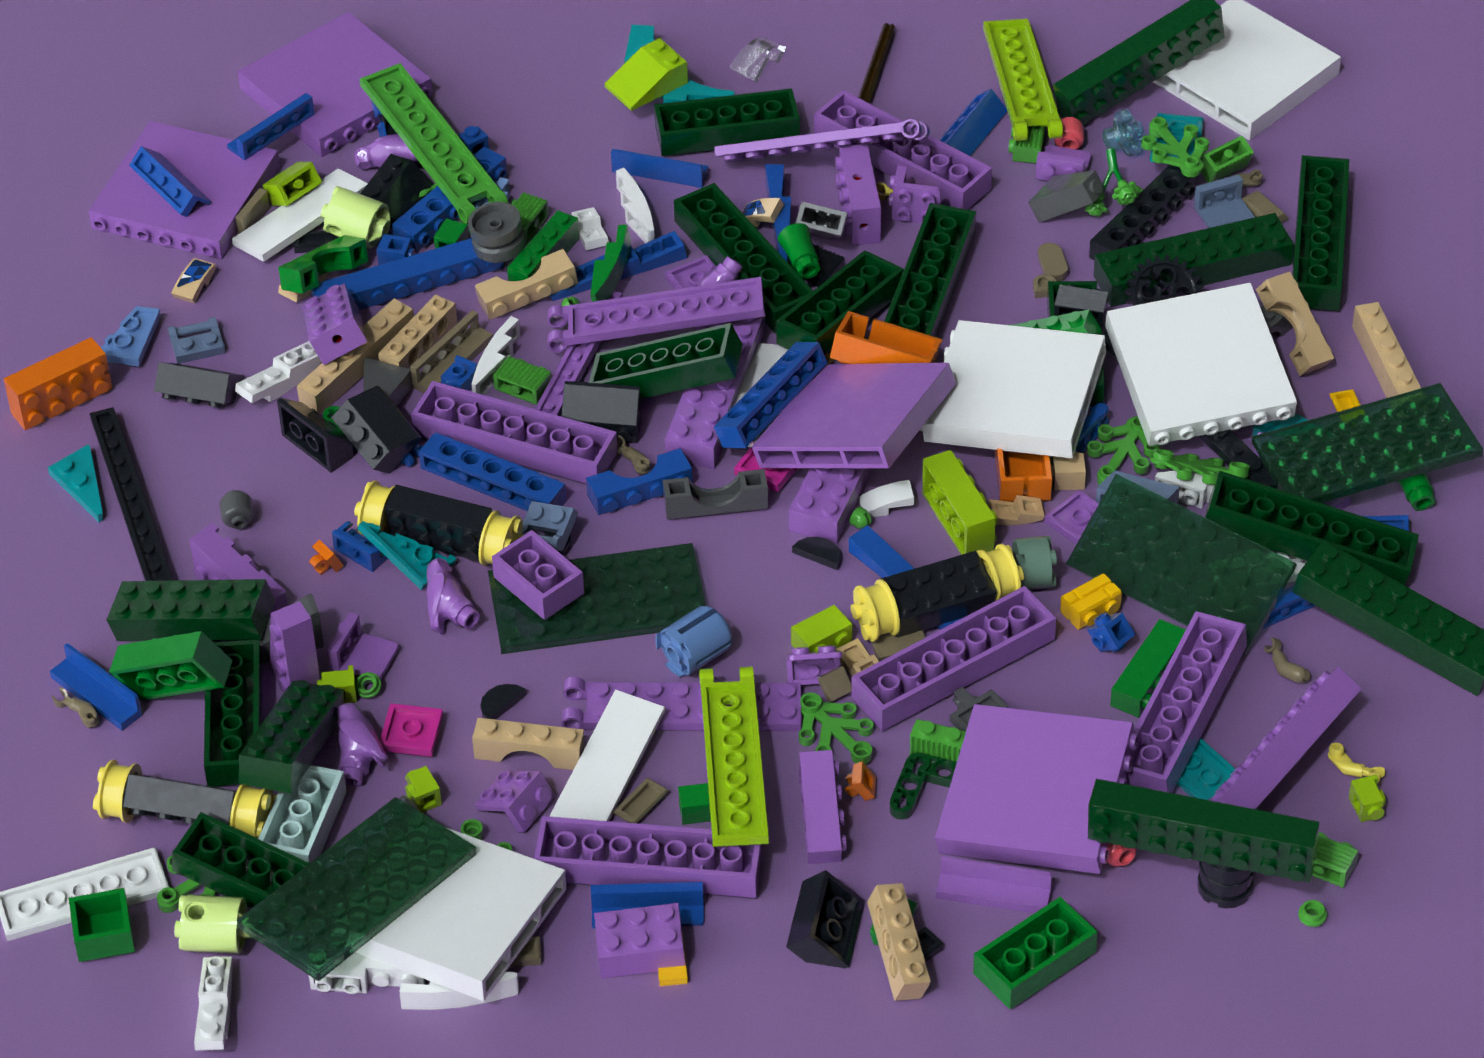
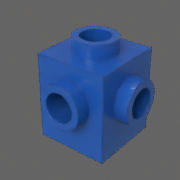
M1123 612L1111 615L1103 613L1094 619L1095 624L1087 629L1092 643L1100 652L1108 650L1116 652L1126 645L1125 643L1135 636Z

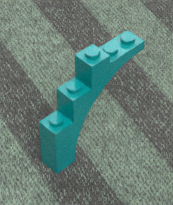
M631 25L624 63L642 46L655 41L654 26ZM688 79L687 84L659 98H663V103L735 94L734 91L708 87Z

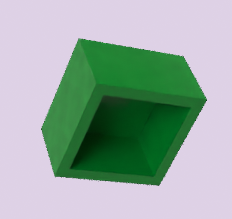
M125 888L69 898L74 944L79 962L135 952Z

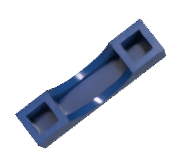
M681 448L657 455L655 467L649 473L640 477H621L610 470L586 477L587 496L598 515L612 512L662 496L663 480L688 477L693 483L692 467Z

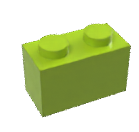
M296 162L262 186L264 190H267L272 206H288L321 184L322 181L312 162Z
M835 605L791 627V645L794 648L807 647L809 652H817L818 646L834 645L837 649L852 641V623Z

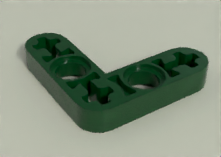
M912 753L909 755L890 798V814L900 820L911 817L926 782L950 788L957 762L924 753ZM917 764H922L919 766L917 774H915L914 767H916ZM946 769L951 774L944 777L938 775L937 771ZM905 783H914L917 787L913 790H907L903 785ZM903 798H905L906 806H903V808H898L901 806Z

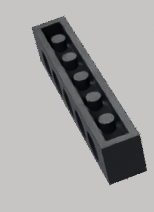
M1169 165L1139 193V196L1133 203L1128 204L1090 240L1089 258L1094 260L1095 254L1141 244L1144 239L1154 233L1160 224H1164L1168 216L1177 211L1187 198L1193 196L1196 189L1195 177L1184 176L1180 167Z

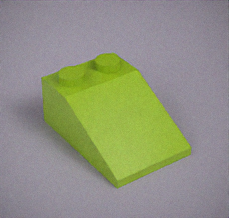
M659 38L642 46L604 83V86L628 109L633 111L687 84V61Z

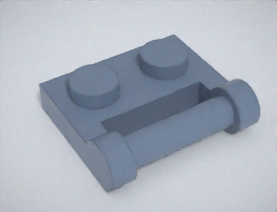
M216 317L208 318V321L182 327H167L178 364L225 354ZM209 330L211 331V332L204 333V334H199V335H195V336H190V337L178 339V337H182V336H186V335H191V334L200 333V332L209 331Z
M531 501L523 521L522 535L533 529L557 533L553 537L539 536L557 551H562L578 512L570 507Z

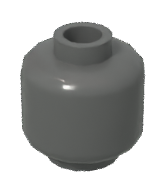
M232 490L226 493L220 500L221 518L226 526L242 529L253 521V502L248 494L240 490Z

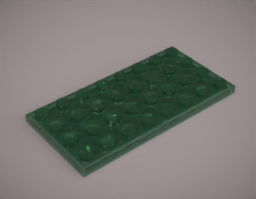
M1441 383L1252 436V445L1278 489L1319 503L1483 457L1482 446Z
M1115 474L1066 562V565L1092 579L1104 573L1121 590L1122 594L1188 627L1195 611L1246 624L1247 646L1242 654L1247 657L1297 566L1295 562L1118 474Z
M693 543L570 559L569 561L583 572L584 594L545 620L496 580L493 570H488L501 654L659 633L699 606H706Z
M394 797L237 920L238 928L319 982L477 855L476 846L399 798Z

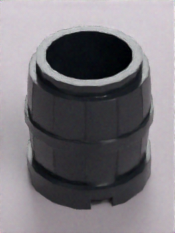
M1199 861L1200 872L1197 887L1204 901L1208 903L1212 901L1217 903L1219 908L1225 909L1238 907L1248 900V896L1252 894L1255 872L1237 870L1217 864L1211 865Z

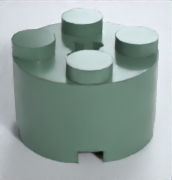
M1038 536L1014 539L1012 542L1013 557L1017 566L1019 565L1022 568L1024 574L1021 587L1025 586L1028 590L1056 587L1055 572H1052V565H1056L1057 559L1055 549L1052 550L1051 537Z

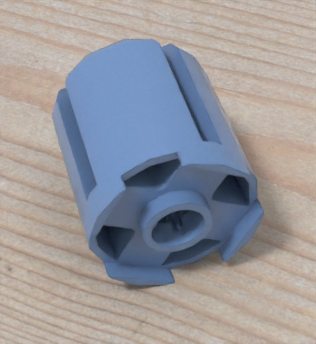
M699 606L657 633L655 643L657 650L662 648L664 655L668 659L665 665L672 673L681 677L692 674L729 650L732 643V635L728 622L717 610L710 606Z

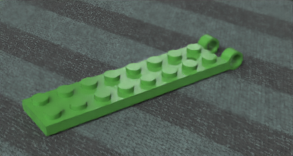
M401 63L360 78L362 89L455 207L462 223L468 224L471 213L476 210L472 202L487 197L489 203L498 201L508 203L505 193L498 188Z

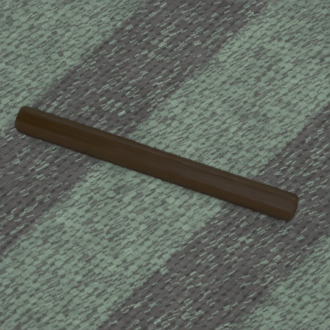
M885 23L883 25L858 98L869 104L895 33L894 24Z

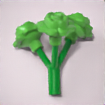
M1115 148L1107 149L1106 155L1109 170L1104 179L1103 186L1106 189L1114 173L1118 180V187L1114 189L1112 198L1117 200L1118 204H1125L1127 206L1135 201L1139 193L1143 191V188L1137 186L1134 181L1128 183L1123 179L1118 169ZM1104 192L1093 204L1085 206V211L1088 214L1100 217L1103 212L1109 213V210L1103 203Z

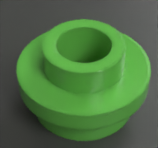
M371 672L361 674L355 682L356 692L365 699L377 696L382 687L380 678ZM373 683L371 689L365 690L366 684Z
M1308 900L1299 908L1298 917L1303 924L1317 927L1326 921L1327 912L1321 902Z

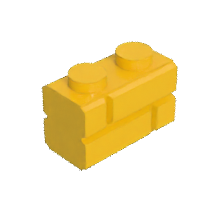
M1103 573L1062 595L1060 611L1079 630L1087 625L1092 626L1095 624L1094 619L1103 613H1108L1109 615L1116 613L1121 607L1122 592Z

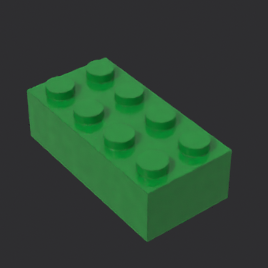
M195 631L188 634L118 645L109 672L122 684L135 692L142 701L223 688L233 660L221 648L215 645L205 633Z
M1058 897L975 952L973 974L1011 1010L1096 953L1098 932L1064 899Z

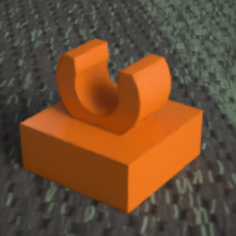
M320 539L312 546L317 555H314L309 560V563L320 575L324 574L329 566L336 573L344 566Z
M863 761L853 764L852 773L845 777V780L850 784V786L844 788L845 792L851 797L860 794L865 801L875 798L876 776Z

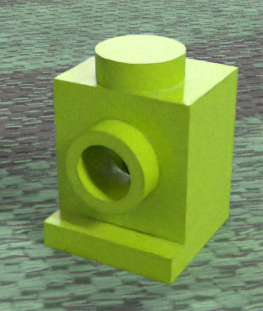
M349 665L348 670L322 672V679L317 680V685H332L335 688L344 689V704L357 703L353 665Z
M427 766L406 773L405 779L408 783L405 786L406 794L417 804L420 812L424 813L442 805L440 787Z
M1377 774L1351 780L1348 798L1360 822L1378 820L1385 814L1383 806L1386 804V799L1383 791L1377 787L1379 780Z

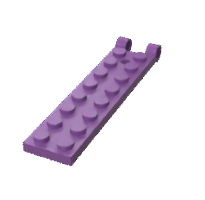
M907 119L900 123L715 146V156L723 157V161L738 162L744 161V156L746 158L762 159L766 158L767 153L769 155L785 156L789 155L788 151L790 150L791 152L808 153L811 152V148L831 150L834 149V145H857V142L866 143L867 145L878 144L880 139L889 140V142L901 141L903 136L923 141L928 138L930 128L924 122ZM922 125H923L924 128H925V133H924V135H923L922 137L917 138V137H919L920 134L922 133ZM917 126V131L914 134V128Z
M749 278L568 306L555 305L548 309V324L553 328H561L568 321V330L551 331L548 334V348L552 352L559 353L566 350L569 345L765 317L762 278ZM555 315H560V316H562V317H561V318H554L553 316H555ZM554 340H561L562 342L556 343V342H553V341H554Z
M569 677L564 681L563 694L565 698L573 701L587 699L586 713H583L579 708H566L562 712V727L595 730L616 689L665 707V713L656 730L704 731L700 683L585 682L579 677ZM754 683L759 731H800L801 683Z

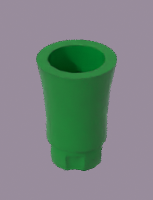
M795 223L785 227L778 235L779 244L786 252L797 274L801 278H813L820 271V264L812 243L809 227L803 223Z
M1410 451L1397 456L1391 462L1390 470L1398 480L1407 501L1410 502L1415 511H1424L1432 507L1435 503V497L1427 474L1423 454L1417 451Z

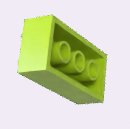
M952 450L923 458L922 494L960 554L984 550L985 552L994 550V542L997 541L995 524L998 522L996 513L987 506L983 493L978 492L974 480L971 475H967L961 459L956 458Z

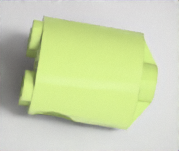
M340 186L334 188L329 204L326 203L321 211V217L324 218V231L339 237L347 235L364 238L367 248H373L382 238L383 234H388L391 225L387 204Z
M180 896L179 912H181V920L176 921L174 929L175 937L179 938L180 950L240 954L243 950L245 939L253 937L255 917L254 915H247L246 900L243 897Z

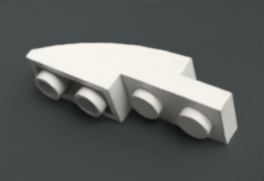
M310 341L274 357L273 366L236 383L235 392L251 403L262 398L272 402L304 380L321 363V360Z
M1166 471L1156 474L1155 481L1180 487L1179 502L1201 509L1205 502L1209 503L1214 484L1203 483L1202 475L1193 471L1191 480H1182L1176 477L1177 471Z
M358 953L322 962L309 968L308 971L311 989L321 992L340 991L348 994H367L369 984L379 987H401V983L426 984V979L385 965Z
M232 956L203 957L198 992L199 1009L194 1038L195 1050H224L225 1039H228L230 1021Z

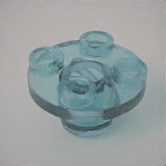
M1128 109L1116 112L1113 126L1104 129L1102 132L1104 145L1108 149H1122L1128 156L1142 153L1141 134L1144 132L1142 123L1136 121Z

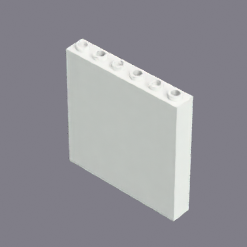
M1227 0L1220 5L1222 8L1224 38L1217 44H1213L1202 51L1199 55L1187 60L1181 66L1166 73L1162 78L1153 81V83L1250 141L1339 75L1341 56L1244 0Z
M1251 282L1107 311L1105 327L1149 446L1156 444L1164 445L1181 439L1189 440L1205 434L1213 435L1225 430H1237L1254 424L1262 425L1269 421L1286 420L1294 416L1297 400Z
M959 320L956 329L951 331L950 346L946 347L944 352V363L950 364L956 385L920 429V431H923L924 442L994 450L999 448L1003 451L1073 458L1106 355L1105 335Z
M419 818L415 825L407 830L400 844L393 848L388 859L379 865L377 873L373 878L365 883L358 897L350 902L348 909L342 917L337 918L335 921L333 933H335L336 946L484 1001L566 891L565 870Z

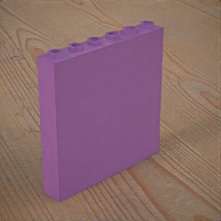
M349 12L238 70L240 89L271 115L305 93L313 97L315 115L290 131L321 157L374 129L380 123L379 118L375 119L371 99L360 86V78L401 63L428 98L433 96L431 78Z
M149 121L89 209L91 226L93 229L222 259L232 244V238L238 234L235 217L258 189H264L262 185L272 179L280 169L278 150L265 147L250 158L243 160L227 149V144L233 141L231 139ZM141 146L159 152L195 185L211 203L206 204L197 201L187 217L182 216L142 179L129 164Z
M826 364L781 411L752 446L759 468H890L956 385L950 364Z
M974 704L935 836L939 854L1100 874L1103 863L1106 864L1108 861L1109 848L1106 842L1100 843L1088 839V804L1096 779L1127 784L1125 777L1127 772H1131L1133 765L1132 751L1137 750L1139 736L1134 731L1133 722Z

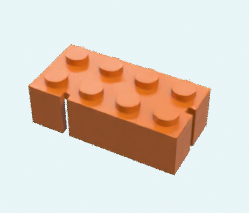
M848 311L835 332L830 358L842 364L937 363L943 339L874 319L868 340L865 339L869 317Z
M90 337L3 378L11 414L24 430H28L44 422L45 417L51 419L113 389L110 373L107 371L109 367L106 353Z
M1000 448L994 450L1000 501L1014 502L1016 495L1041 498V501L1051 500L1052 474L1049 456L1003 451Z

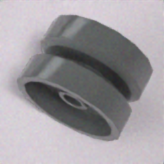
M491 202L478 207L471 213L468 219V228L472 237L473 249L478 258L486 262L498 263L515 258L522 252L525 246V234L522 228L520 212L515 206L506 202Z

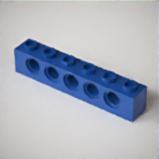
M483 147L473 155L495 184L500 177L505 178L507 176L506 157L486 147ZM437 186L392 224L393 235L411 238L412 248H415L417 253L434 238V235L446 218L457 220L459 218L458 212Z
M795 342L714 426L723 448H747L828 363L819 342Z
M435 432L419 450L421 469L525 511H528L531 501L563 506L566 502L565 483L517 465L514 462L499 458L492 453L484 452L471 445L454 440L449 436Z

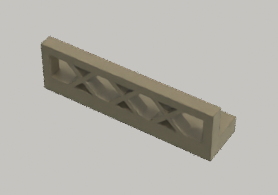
M473 310L469 312L410 366L412 388L425 393L432 381L441 383V375L455 362L457 355L472 361L487 347L493 338V334L479 327L477 312Z

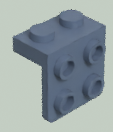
M1239 174L1196 186L1194 209L1207 228L1254 218V215L1241 198L1243 179Z

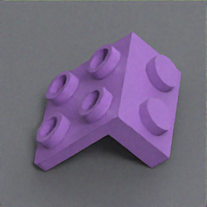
M1047 145L1044 148V152H1038L1036 179L1049 181L1056 175L1085 172L1089 166L1091 153L1083 150Z
M897 166L896 175H891L890 189H893V193H890L889 207H892V220L922 223L930 203L941 205V189L936 186L906 183L907 167Z
M350 612L344 622H340L334 639L330 640L326 646L330 671L348 670V666L353 665L355 678H358L363 673L371 672L376 674L380 680L398 651V644L396 642L362 633L359 615Z
M834 645L818 646L817 652H809L807 647L791 648L792 653L786 654L788 683H801V685L819 684L817 677L840 666V657H842V651L836 650Z
M505 770L499 773L495 782L481 793L480 799L475 803V807L481 811H504L516 831L525 832L556 795L541 771Z

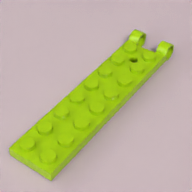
M1029 20L983 21V31L1013 128L1014 141L1027 140V127L1040 125L1048 126L1049 139L1062 138V121L1054 102Z
M753 666L739 667L740 681L714 682L713 668L699 669L713 847L769 844Z

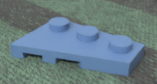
M136 306L119 324L120 328L113 335L109 334L104 340L105 344L101 347L106 353L108 363L140 367L161 318L160 309Z

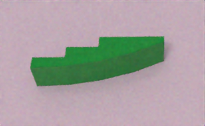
M618 225L616 242L606 243L604 260L594 261L590 293L592 302L608 300L621 279L631 246L628 225Z

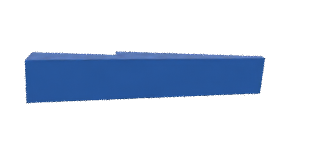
M765 164V183L768 198H780L784 204L775 222L772 223L776 250L788 263L789 257L778 242L779 233L785 227L791 225V197H783L784 165Z
M675 230L634 249L630 246L628 260L621 279L687 259L685 246ZM605 255L575 267L578 284L549 295L552 301L590 290L594 261L604 260Z
M868 525L849 537V553L882 578L915 569ZM958 620L947 622L936 627L941 630Z

